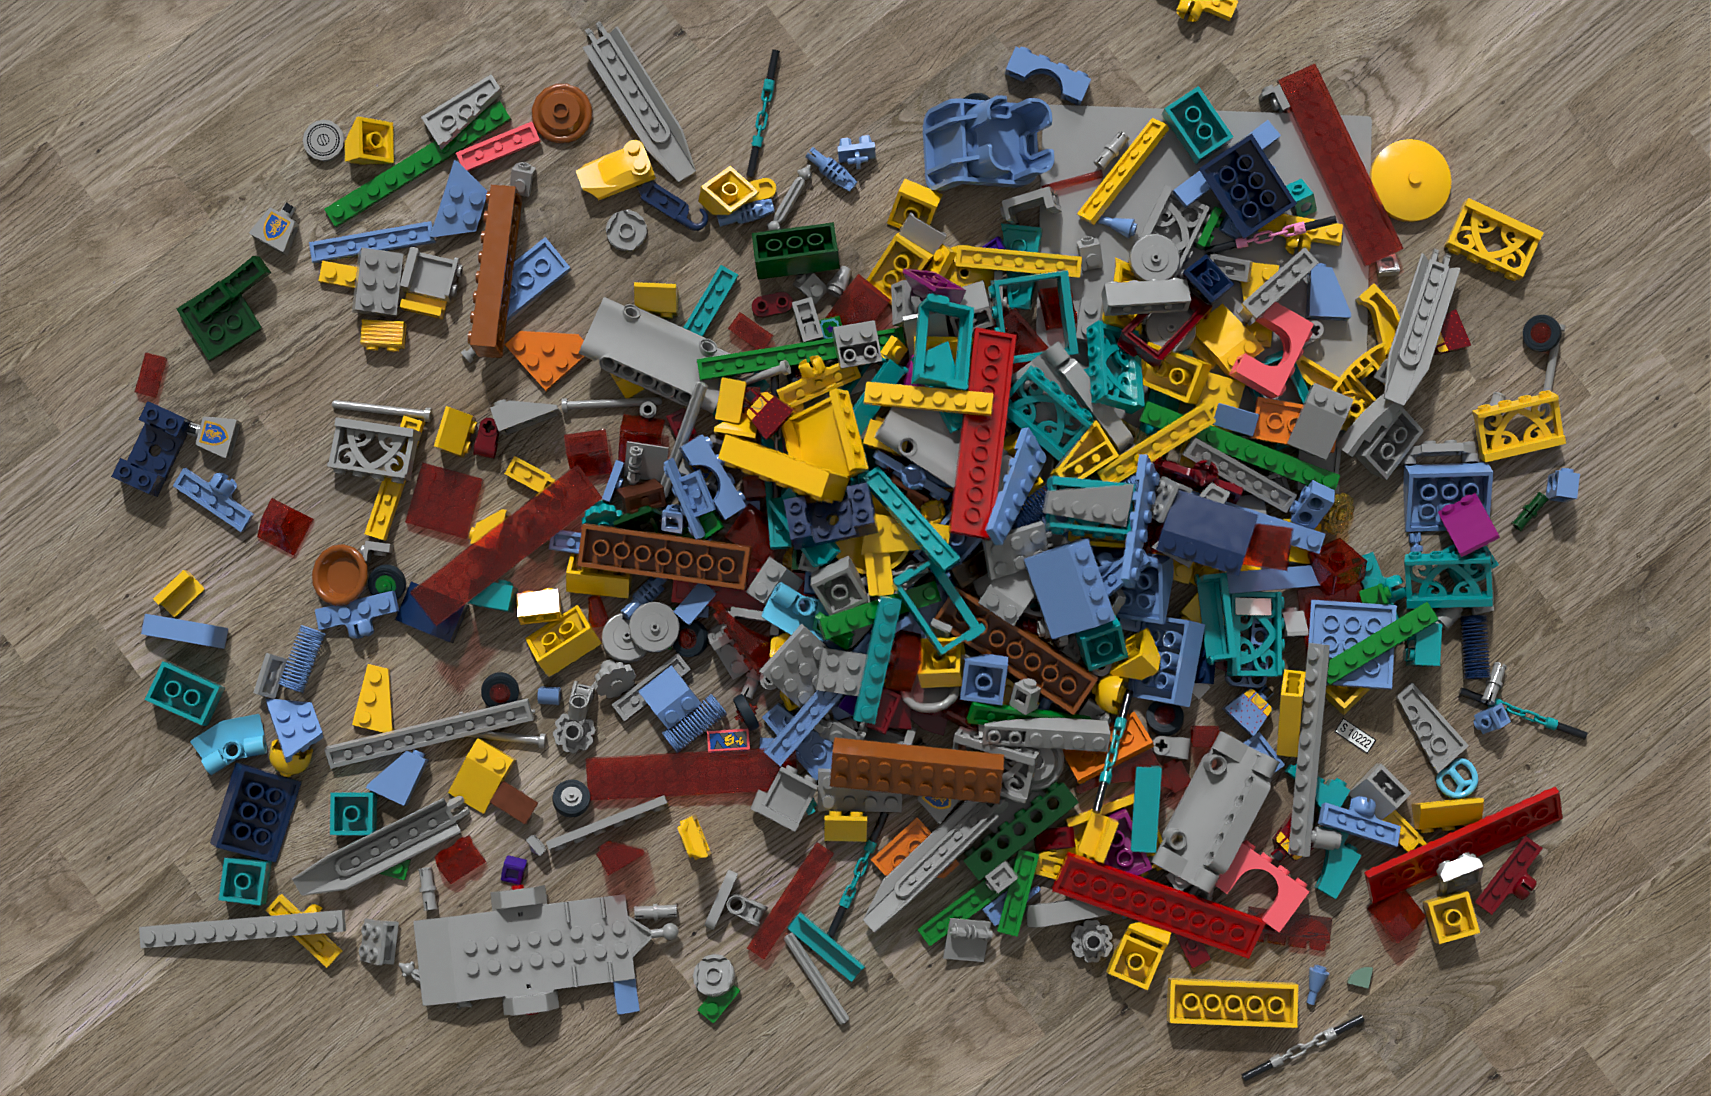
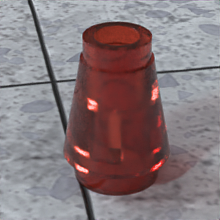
M601 596L589 597L588 622L591 623L592 628L605 626L609 617Z

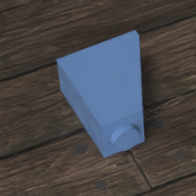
M1318 263L1307 275L1306 319L1348 321L1351 318V312L1333 268L1326 267V264Z
M414 749L413 752L406 751L368 783L366 788L403 806H407L429 759L424 758L425 753Z

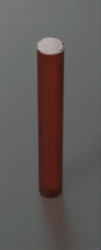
M1102 170L1042 185L1041 188L1049 186L1056 191L1103 178Z

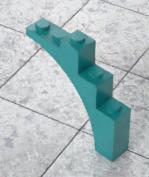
M1297 763L1294 766L1288 765L1284 771L1293 779L1296 778ZM1317 776L1315 805L1319 814L1323 803L1338 807L1342 806L1350 792V789L1346 788L1347 783L1336 778L1335 780L1328 779L1327 783L1323 784L1325 780ZM1338 830L1336 831L1341 832L1340 848H1334V850L1325 849L1321 874L1315 884L1316 889L1334 899H1337L1362 856L1357 853L1358 849L1349 843L1346 846L1343 845L1349 834Z

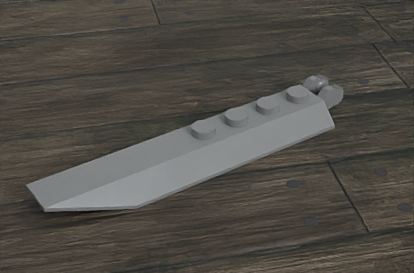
M597 22L596 27L603 36L596 40L592 30L586 29L585 32L592 44L582 47L646 150L678 182L682 181L696 172L683 129L618 26L610 33H607L601 22Z
M1437 249L1433 250L1429 261L1423 253L1420 256L1388 354L1384 399L1401 406L1405 405L1429 369L1461 269L1449 268L1451 255L1447 253L1443 257L1442 263L1437 262L1436 259L1439 255V250Z
M463 796L452 798L448 803L442 798L327 855L293 877L292 880L301 896L347 890L461 833L456 821L469 814L470 810L467 806H463L452 814L451 810L464 802Z
M1005 799L1000 800L999 804L965 801L883 879L863 921L876 933L999 818L998 815L1008 808L1009 803Z

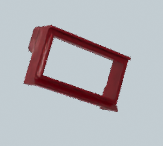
M1190 292L1191 303L1189 308L1195 313L1158 352L1132 333L1150 313L1137 314L1122 330L1117 345L1131 357L1139 356L1158 371L1162 366L1163 360L1202 319L1209 318L1213 305H1207Z

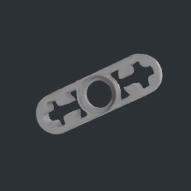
M728 870L704 924L705 927L714 930L738 873Z

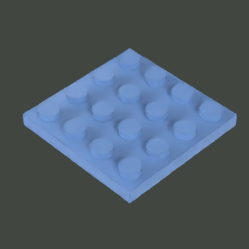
M1311 600L1309 643L1330 645V660L1396 620L1397 605ZM1394 648L1331 686L1392 690Z

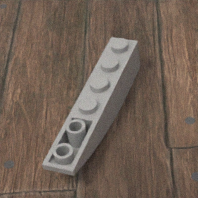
M1072 718L1017 719L984 724L982 744L1108 752L1111 733L1108 722L1104 720Z

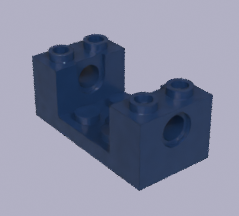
M147 401L138 419L145 423L128 459H119L111 477L158 497L188 435L189 424L193 422ZM155 445H159L161 448V453L158 456H152L151 448Z
M868 483L847 486L848 495L843 497L842 502L834 500L833 504L825 501L808 504L805 496L784 500L790 539L795 550L879 533L872 493ZM837 516L839 518L838 523L829 525L827 523L829 517Z

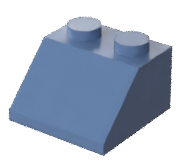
M985 654L965 658L960 700L1002 705L1008 657Z
M672 665L639 690L641 696L668 730L701 705L697 696Z

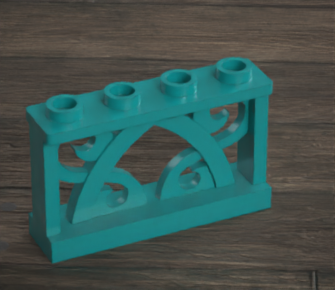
M1098 320L1087 327L1086 332L1091 401L1095 404L1108 405L1125 410V413L1133 414L1145 407L1141 358L1137 355L1131 357L1118 347L1115 339L1120 338L1122 328L1111 326ZM1134 330L1132 333L1139 338V331ZM1112 353L1122 367V373L1117 378L1113 376L1106 365V361ZM1114 389V394L1110 395L1108 391Z
M1030 365L1010 388L1007 417L1021 429L1029 427L1038 444L1058 461L1061 460L1065 453L1094 422L1092 414L1087 409H1082L1077 405L1076 400L1072 396L1063 393L1060 386L1054 381H1049L1043 371L1037 367L1034 368ZM1028 380H1032L1038 385V389H1033L1030 385V395H1027L1024 390V383ZM1019 388L1023 397L1013 402L1010 397ZM1033 402L1054 403L1057 411V422L1050 420L1040 423L1036 422L1037 410ZM1026 404H1029L1032 413L1029 415L1024 411V409H1029ZM1074 416L1080 421L1078 429L1071 430L1065 427V424L1069 426L1075 424L1071 422L1070 417ZM1046 426H1053V427L1057 428V430H1055L1054 428H1051L1052 432L1049 433V432L1045 429V427H1046ZM1063 433L1073 435L1065 445L1060 442Z
M1052 476L1047 479L1048 491L1128 484ZM1133 493L1126 527L1121 526L1117 529L1112 527L1111 524L1103 523L1105 528L1096 527L1101 523L1067 517L1066 523H1060L1054 514L1046 513L1045 530H1051L1052 534L1072 532V536L1092 534L1093 538L1101 539L1105 538V536H1113V540H1126L1127 532L1132 531L1129 519L1130 512H1133ZM1074 521H1076V522H1077L1078 524H1080V525H1072V524L1074 523Z
M1458 550L1452 553L1433 551L1428 554L1415 551L1405 555L1407 609L1417 608L1426 602L1429 603L1431 608L1493 607L1491 552L1475 550L1461 557ZM1481 563L1485 570L1481 575L1474 577L1473 574L1478 571V568L1472 569L1470 565ZM1415 565L1426 566L1425 570L1418 569L1419 573L1425 576V578L1417 577L1413 573L1412 569ZM1446 568L1456 571L1464 578V580L1455 585L1453 592H1447L1441 583L1433 580ZM1486 578L1487 591H1481L1477 582ZM1412 580L1422 583L1419 593H1413ZM1469 584L1468 586L1464 587L1468 590V592H1461L1459 590L1461 586ZM1429 585L1436 586L1437 588H1439L1440 591L1431 592V590L1434 589V587H1431Z
M1281 592L1230 594L1237 657L1228 659L1227 676H1282V672L1285 670V662L1282 660V651L1285 648V641L1282 639V630H1284L1285 626L1284 618H1282V609H1284L1285 602ZM1235 598H1271V615H1250L1248 622L1242 624L1240 621L1241 616L1247 619L1248 615H1236ZM1254 618L1268 633L1264 642L1256 650L1248 639L1240 636V631L1248 629L1252 625ZM1242 644H1246L1248 646L1250 654H1248L1247 649L1245 652L1241 651ZM1260 656V660L1266 663L1265 658L1270 656L1272 658V666L1267 670L1261 668L1257 658ZM1252 661L1256 671H1241V665Z

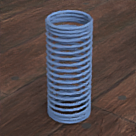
M300 625L298 630L305 634L299 632L297 634L305 638L296 636V638L305 642L295 640V642L302 645L293 643V645L300 648L292 647V649L297 651L291 650V652L297 655H289L297 659L288 657V659L297 663L286 661L294 666L285 664V666L294 670L284 668V670L294 674L283 671L284 674L294 678L281 675L286 679L280 678L278 684L303 693L306 687L305 684L308 683L306 680H309L306 676H310L311 670L309 669H313L311 667L314 666L312 662H316L314 659L317 657L314 655H318L319 649L317 648H321L319 646L322 645L320 641H324L323 639L326 634Z
M712 694L705 698L709 705L703 700L702 702L705 706L702 703L701 707L698 706L700 712L695 708L694 710L697 714L692 711L693 715L689 713L692 720L688 715L686 716L688 721L683 718L687 726L682 720L680 722L684 728L679 722L677 725L680 729L676 724L674 725L679 734L673 727L671 729L676 736L670 729L662 732L663 736L677 753L682 750V747L685 748V745L688 746V742L691 743V740L697 739V735L700 736V733L706 732L709 726L715 725V722H718L717 718L721 720V717L724 718L727 715L726 711Z

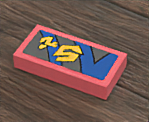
M749 729L707 731L708 752L750 749Z

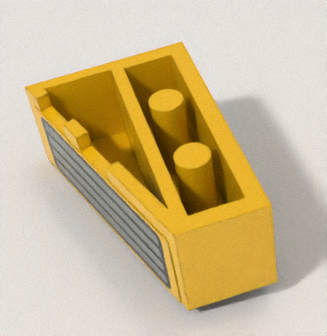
M1097 420L1068 450L1051 472V477L1061 476L1084 479L1119 456Z

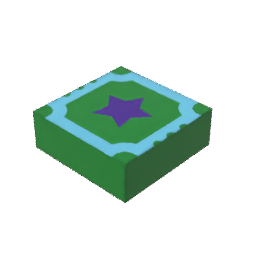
M840 316L825 318L819 321L824 339L833 338V327L843 326Z

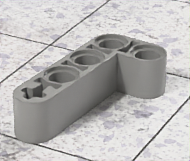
M1073 898L1050 903L1030 904L1025 907L1028 927H1045L1112 914L1111 911Z

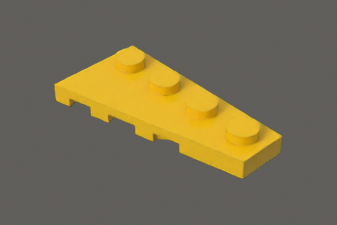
M1253 262L1250 281H1240L1242 302L1279 270V265ZM1256 321L1251 326L1246 324V328L1254 335L1263 348L1271 347L1272 331Z
M875 514L879 533L863 536L861 555L866 553L920 550L921 548L893 516ZM930 523L949 544V525Z

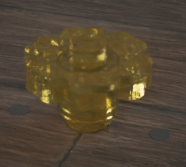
M1341 493L1334 496V504L1323 517V521L1326 523L1325 530L1333 535L1342 534L1348 528L1349 521L1352 519L1354 512L1353 498L1350 495Z

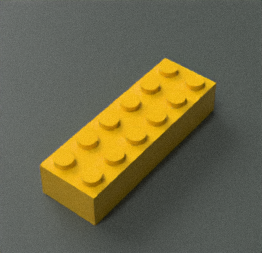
M725 435L718 459L725 461L724 465L741 469L742 472L757 475L762 480L775 482L778 486L791 488L794 492L803 495L807 494L812 499L832 504L834 500L842 502L850 477L753 441Z
M1168 978L1167 1021L1169 1023L1297 1028L1298 984L1289 982Z

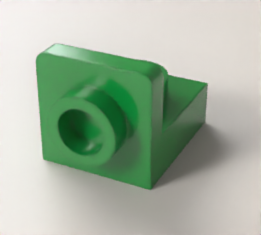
M1383 583L1359 591L1362 603L1388 605L1390 604L1389 599L1392 598L1389 587H1385Z

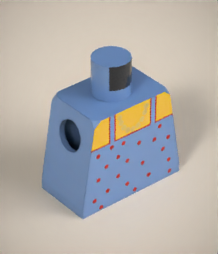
M1266 685L1257 693L1252 688H1248L1225 705L1222 710L1247 734L1254 736L1273 709L1266 701L1274 693Z

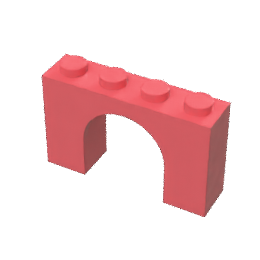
M1278 302L1272 304L1255 321L1276 333L1281 339L1283 357L1277 366H1267L1245 353L1237 357L1229 373V376L1269 399L1281 396L1286 390L1287 386L1285 383L1295 371L1294 364L1304 352L1302 348L1304 343L1311 338L1313 333L1311 329L1314 323Z
M1245 839L1229 869L1224 874L1219 875L1215 886L1228 894L1245 872L1252 869H1262L1269 872L1277 882L1278 891L1275 900L1261 919L1280 933L1309 893V890L1306 889L1308 885L1298 877L1294 880L1288 876L1290 871L1282 865L1277 868L1271 863L1273 861L1271 857L1264 852L1261 855L1254 851L1256 846Z

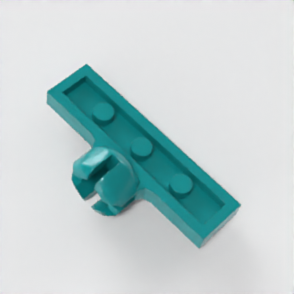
M1374 551L1353 559L1364 589L1381 583L1385 587L1388 586L1392 595L1388 605H1394L1397 600L1406 597V586L1397 590L1393 589L1394 586L1404 583L1401 576L1384 577Z

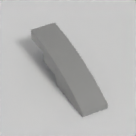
M1382 394L1354 421L1336 446L1353 457L1364 440L1370 443L1381 426L1389 427L1402 406L1384 399V394Z

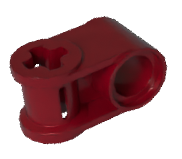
M485 418L480 422L473 455L495 459L500 432L493 418ZM492 422L495 429L490 430V433H488L485 425H489Z

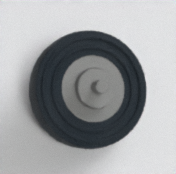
M572 779L561 782L553 792L552 801L554 808L565 817L573 818L582 815L590 805V792L587 786L578 780Z

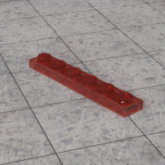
M816 842L747 949L763 960L766 958L834 855L832 851Z

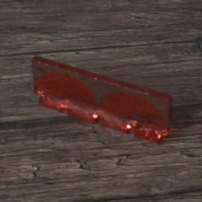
M1248 906L1247 914L1262 918L1267 909ZM1294 913L1280 933L1266 923L1257 942L1264 943L1266 934L1268 935L1267 943L1285 946L1287 937L1289 938L1288 946L1305 949L1308 940L1309 949L1325 951L1326 943H1330L1332 918Z

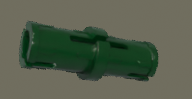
M1538 492L1528 505L1523 506V511L1512 521L1513 527L1521 532L1532 518L1535 519L1538 516L1537 513L1549 499L1541 492Z

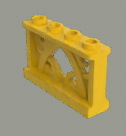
M1468 198L1462 204L1444 247L1448 248V251L1452 254L1464 255L1468 261L1475 264L1481 263L1486 266L1487 270L1501 272L1505 274V278L1516 281L1524 277L1544 232ZM1466 213L1471 214L1470 226H1461ZM1482 221L1489 223V227L1486 229H1481L1478 226L1483 227ZM1496 227L1501 228L1502 241L1508 247L1488 252L1482 243L1479 233H1489ZM1459 232H1471V235L1468 234L1463 237L1468 240L1467 245L1458 242L1457 235ZM1508 232L1514 234V238H1510L1514 242L1513 244L1506 237ZM1528 240L1531 244L1525 255L1519 247ZM1512 252H1516L1521 259V264L1517 268L1507 264L1508 259H1512L1514 263L1516 261Z
M1550 390L1539 392L1537 396L1523 395L1515 401L1502 400L1498 402V405L1491 406L1485 404L1478 406L1476 410H1472L1479 447V458L1484 462H1489L1566 444L1558 401L1559 396ZM1547 403L1551 408L1550 413L1547 417L1541 419L1540 417L1545 414L1546 409L1538 411V406ZM1517 413L1534 422L1525 430L1523 440L1520 441L1513 433L1504 430ZM1493 415L1495 416V421L1489 422V424L1496 428L1495 430H1488L1484 427V420L1486 417ZM1551 419L1553 421L1554 433H1551L1545 424ZM1538 427L1539 429L1534 430L1537 432V436L1532 438L1530 436L1531 431ZM1485 434L1493 435L1490 448H1487ZM1502 435L1510 436V442L1504 444L1506 438L1502 437Z

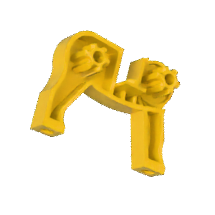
M1374 283L1355 301L1370 311L1378 345L1351 363L1340 377L1303 355L1299 360H1296V364L1308 389L1316 383L1354 399L1341 428L1343 431H1347L1363 411L1376 400L1357 378L1362 380L1371 372L1375 374L1384 360H1388V354L1400 321L1396 306Z

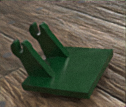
M650 506L641 507L634 514H623L619 516L618 520L613 521L616 527L641 531L640 525L651 522L656 533L664 534L659 522L662 519V512Z

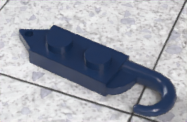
M655 182L641 184L642 187L636 186L641 194V200L686 228L699 231L707 225L708 215L702 208L699 210L703 215L702 222L698 224L687 219L689 215L688 204Z

